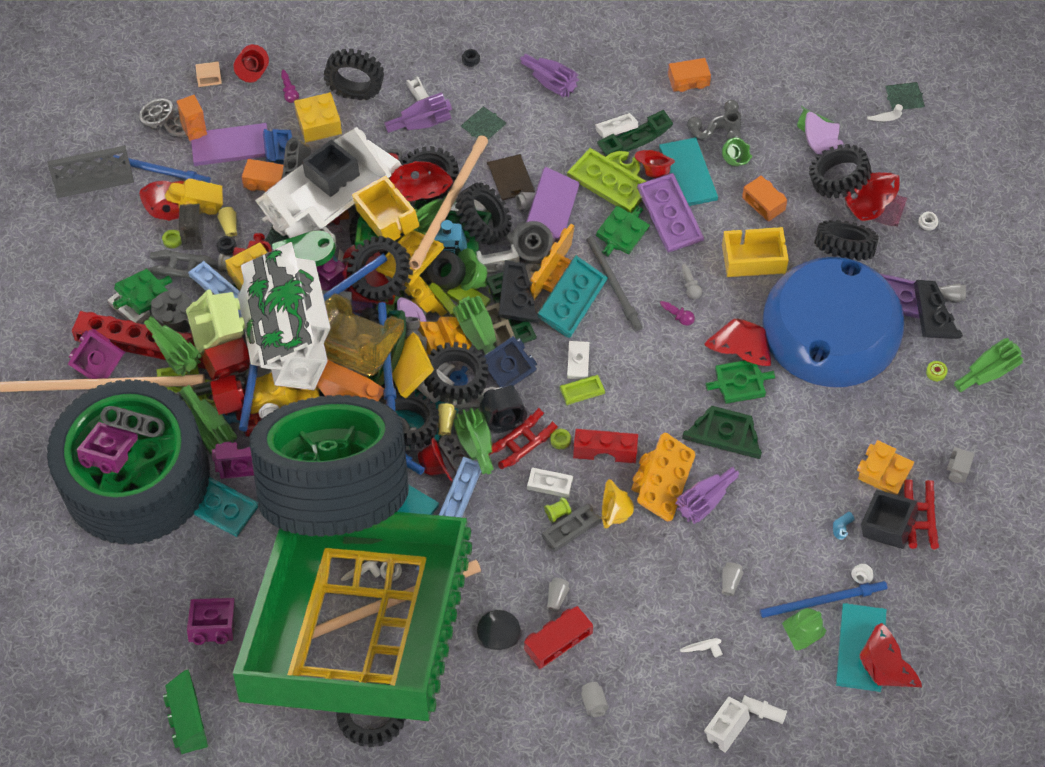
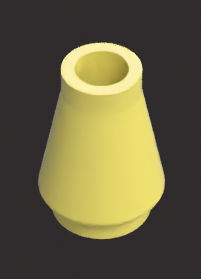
M232 207L220 209L217 218L226 236H236V211Z
M439 404V435H451L453 420L457 411L452 404Z

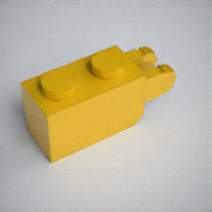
M187 179L184 184L171 183L168 188L169 190L164 195L168 201L178 203L179 208L202 212L208 215L217 214L223 205L221 185L194 179Z

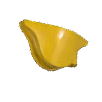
M608 479L605 484L602 502L604 528H609L612 524L624 523L634 512V504L628 493L620 490L611 479Z

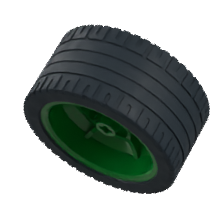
M125 379V381L116 380L113 383L111 381L105 385H98L97 388H92L87 393L84 392L78 399H74L72 404H69L65 411L59 415L60 418L56 420L55 427L52 428L48 439L47 463L50 474L70 515L87 533H91L92 536L99 537L103 541L108 540L110 543L117 542L118 544L127 543L132 545L134 543L142 544L145 541L151 542L153 539H160L164 535H169L171 531L180 528L179 526L181 524L184 525L187 519L194 515L193 512L199 508V504L204 499L203 496L206 495V487L209 485V460L192 411L182 401L181 397L175 395V392L146 380L134 379L132 381L131 379ZM115 406L159 418L165 423V431L159 437H149L137 433L138 439L128 451V460L118 473L110 472L106 474L98 467L91 466L86 468L79 462L77 449L98 422L104 423L101 419V412L105 407ZM111 410L108 413V419L111 422L117 419L115 410ZM136 416L129 418L128 423L132 428L138 424ZM155 421L149 425L151 433L154 434L159 430V425ZM162 461H166L165 467L159 474L157 469L162 465ZM92 476H103L101 484H97ZM133 484L139 487L138 489L130 491Z
M327 395L326 397L307 398V400L303 399L296 403L292 402L289 405H284L280 409L274 410L273 413H269L267 417L262 418L251 432L250 450L258 507L262 516L279 529L282 528L284 531H290V533L294 534L299 533V535L304 536L354 533V531H362L364 528L368 529L372 525H377L381 521L387 520L388 517L394 515V512H397L407 499L409 486L402 421L392 408L379 401L376 402V400L365 397L360 398L359 396L352 397L351 395Z

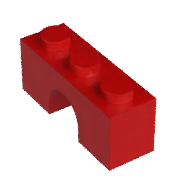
M575 429L573 458L594 460L597 454H609L615 458V462L636 464L638 434Z

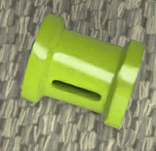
M563 497L557 503L544 506L545 514L551 523L556 522V519L561 516L572 514L568 501Z

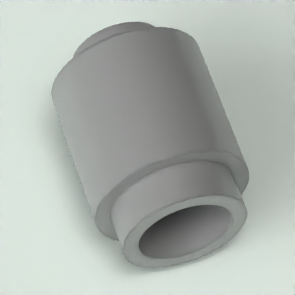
M598 682L585 684L581 688V696L587 714L593 717L603 716L609 707L602 687L599 686Z

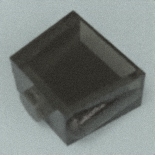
M182 204L179 209L178 228L183 250L203 249L204 222L200 204Z

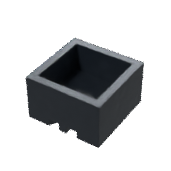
M332 139L302 161L305 177L330 197L336 194L341 186L345 187L348 181L352 182L360 176L357 159Z
M876 489L861 522L863 537L904 549L909 533L911 534L912 526L919 515L917 501Z

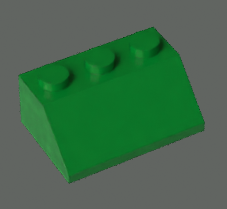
M189 669L184 670L165 685L167 694H163L166 708L170 707L171 714L167 715L170 728L175 727L176 734L172 735L175 748H180L181 754L208 747L194 684Z

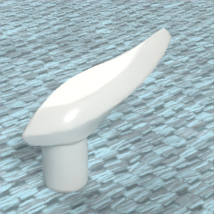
M897 104L893 111L880 113L875 116H867V119L882 122L898 119L902 115L903 106Z
M367 561L362 564L361 575L370 570L374 577L377 578L381 574L380 569L376 565L378 562ZM354 569L345 574L341 580L345 581L353 578Z
M718 638L694 643L680 649V652L711 649L715 658L723 655L718 645L721 643V639Z

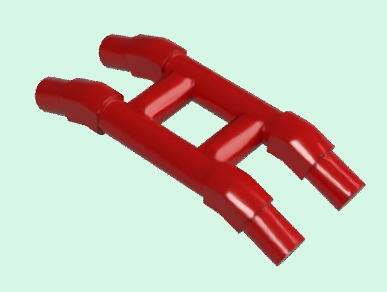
M540 408L521 425L492 444V452L489 455L503 450L506 446L513 452L506 459L498 462L500 469L515 465L526 454L541 443H544L558 428L552 421L537 436L529 430L545 414ZM521 434L530 441L522 448L513 441Z
M904 480V497L912 500L913 480ZM933 480L925 481V503L917 502L918 511L927 512V521H916L912 526L911 534L909 533L907 540L911 549H915L918 546L916 530H928V540L931 549L939 548Z

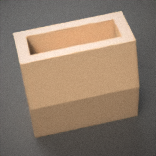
M219 62L195 65L198 87L222 84Z

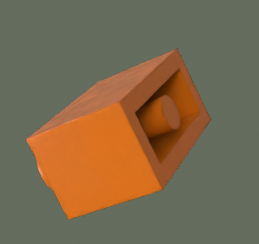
M705 58L670 63L668 68V77L673 92H685L688 89H703L706 86H710L711 73Z
M195 95L177 100L180 122L189 141L207 135L203 110Z
M248 159L242 174L243 187L250 191L261 190L267 192L269 188L282 180L284 165Z
M759 176L744 186L742 198L768 222L786 210L787 199L785 195L775 189L772 183L763 176Z

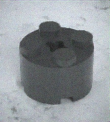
M538 221L524 223V225L517 229L513 237V245L516 252L522 259L531 264H541L543 258L550 255V249L554 242H556L552 231ZM535 239H537L538 244L533 246L531 242H535Z
M173 288L170 291L161 293L152 300L151 311L153 318L162 327L166 325L172 330L181 333L190 330L185 319L187 318L186 309L192 302L185 293L177 288Z

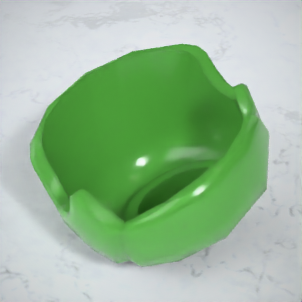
M737 137L728 139L722 148V156L727 164L731 166L745 165L752 158L749 152L750 145Z

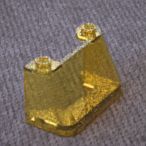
M334 293L324 302L330 324V331L324 341L327 359L365 375L373 376L380 370L402 335L404 320L391 316L385 320L384 326L352 314L350 301Z

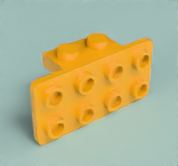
M570 224L568 228L562 230L559 237L560 240L558 243L554 242L550 249V255L543 258L540 270L533 273L530 280L532 282L530 291L534 301L542 289L549 292L553 290L570 264L571 260L564 256L572 245L575 225Z
M668 433L661 434L656 449L645 453L640 458L638 472L633 477L634 483L631 490L639 493L638 503L667 522L673 520L678 506L676 504L677 498L682 495L695 458V452Z

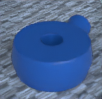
M462 366L461 370L450 374L449 379L454 382L453 386H462L468 383L466 375L468 368L466 366Z

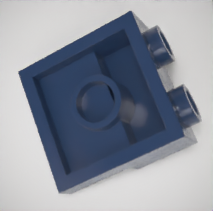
M514 336L483 356L486 358V364L488 363V373L499 388H505L509 385L514 386L537 370L535 359L525 353V345L519 338L516 339Z

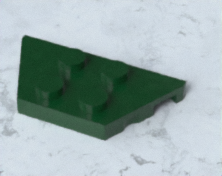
M711 406L705 411L703 416L694 422V425L688 431L685 430L683 432L682 439L757 459L761 458L762 452L759 449L758 437L754 430V421L751 415Z

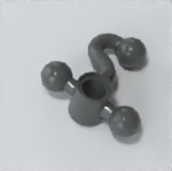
M728 100L724 105V116L714 118L706 131H699L702 122L698 117H691L688 120V129L698 139L709 138L714 130L718 128L725 129L727 140L734 137L741 139L739 132L741 130V113L738 111V103L735 100Z

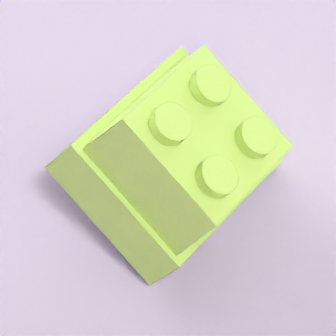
M211 289L207 290L196 302H192L186 309L195 348L200 352L201 356L209 348L239 339L244 335L243 317L239 318L238 310H240L238 298H234L233 292L212 295Z

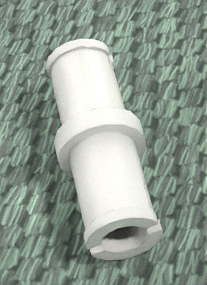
M744 695L742 704L748 706L749 712L759 715L758 718L763 719L765 717L783 724L787 713L786 710L769 705L765 700L761 702Z

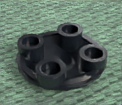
M494 610L481 617L477 625V634L485 648L503 650L517 643L521 628L519 621L513 614L505 610Z

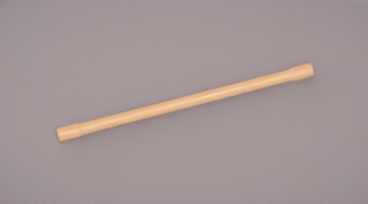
M479 136L473 145L470 155L427 233L410 259L409 265L411 268L419 269L431 244L441 228V223L445 221L479 156L488 144V139L485 136Z
M204 374L167 377L0 382V392L95 389L98 385H105L111 381L113 383L116 380L125 381V379H131L132 381L134 379L146 380L164 387H186L188 385L193 387V385L205 383Z
M478 561L469 562L468 571L463 573L465 578L481 572ZM415 586L403 591L414 592ZM389 599L387 608L407 600ZM381 600L317 625L312 639L378 613Z

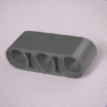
M296 137L290 138L286 143L282 179L301 166L302 161L311 155V147Z
M115 406L105 407L101 412L102 421L109 426L149 437H159L165 431V423L156 417ZM111 410H115L117 413V419L114 422L108 419V413ZM131 416H136L138 419V424L134 428L128 423ZM153 421L159 425V430L154 434L149 429V425Z

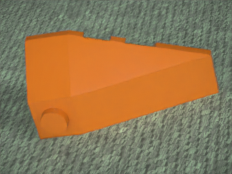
M330 360L327 361L316 385V388H319L325 396L351 395L352 397L359 396L360 398L373 399L376 402L384 396L383 387L369 378Z

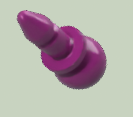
M283 69L281 71V78L285 87L283 88V92H285L284 98L287 102L294 103V101L299 99V93L295 90V85L291 84L289 75Z
M660 301V305L671 314L676 315L675 320H679L681 324L688 326L694 323L695 316L691 311H684L683 307L679 310L669 302Z

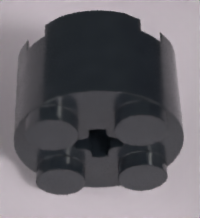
M509 385L496 390L490 389L483 394L484 398L480 403V410L490 431L492 429L494 433H503L515 429L517 423L521 421L522 424L526 420L527 411L514 386Z

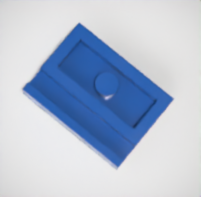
M263 130L266 162L284 164L285 146L287 141L292 138L291 130Z

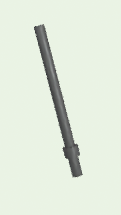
M593 236L588 237L587 242L623 306L627 320L630 319L636 331L641 330L643 326L637 317L638 313L635 307L629 303Z

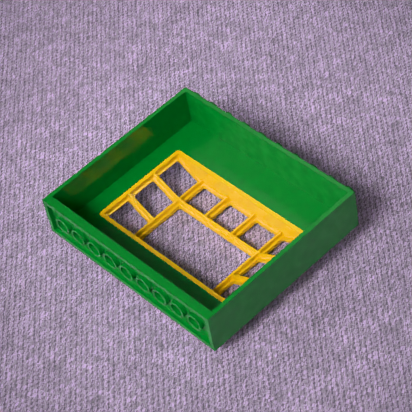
M394 512V515L377 525H372L368 529L364 528L362 531H354V533L350 534L344 533V535L304 536L299 535V533L294 534L290 533V531H284L282 528L279 529L233 671L239 702L429 721L431 712L436 710L437 700L435 694L440 693L441 680H439L440 675L443 676L445 671V662L443 660L449 654V644L447 642L452 640L453 626L451 625L457 619V609L455 608L456 605H460L461 592L459 591L460 588H464L465 575L463 573L468 571L469 559L467 556L472 553V542H469L471 527L467 525V518ZM331 558L356 560L352 586L328 584ZM364 560L387 562L384 589L359 587ZM396 563L419 565L414 592L391 590L394 565ZM326 593L382 598L362 672L304 666ZM389 599L411 601L407 619L385 617ZM383 626L405 628L400 647L378 645ZM375 654L398 656L393 675L370 673ZM302 675H305V676H315V677H325V679H323V678H313V677H303ZM334 679L355 680V681H359V682L343 681V680H334ZM367 682L386 683L391 685L373 684Z

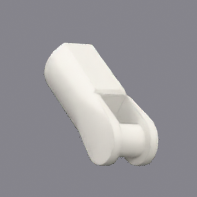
M418 76L412 81L406 80V84L416 101L429 97Z

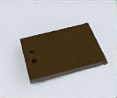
M521 154L487 162L502 201L515 198L521 192L535 193Z

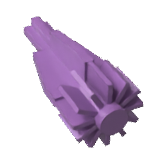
M524 54V57L521 56V64L534 71L532 75L544 87L563 98L565 96L569 97V91L574 93L573 90L577 87L576 82L579 81L577 78L578 74L556 61L544 58L537 60L528 54Z
M441 92L418 100L401 111L402 116L384 123L388 133L406 127L407 130L429 128L450 120L451 115L449 111L452 110L449 99L445 100Z
M731 467L721 476L715 474L699 481L690 490L685 491L677 498L678 501L676 502L680 506L677 510L681 511V516L686 517L688 522L692 520L693 524L700 522L716 507L726 494L725 489L738 478L739 472L735 471L734 467Z

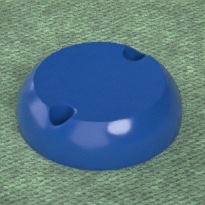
M822 257L803 262L790 269L778 279L767 297L763 310L762 326L766 331L769 351L775 360L788 372L812 384L826 387H848L864 383L876 377L890 365L900 348L903 338L904 314L895 290L877 271L855 260L841 257Z

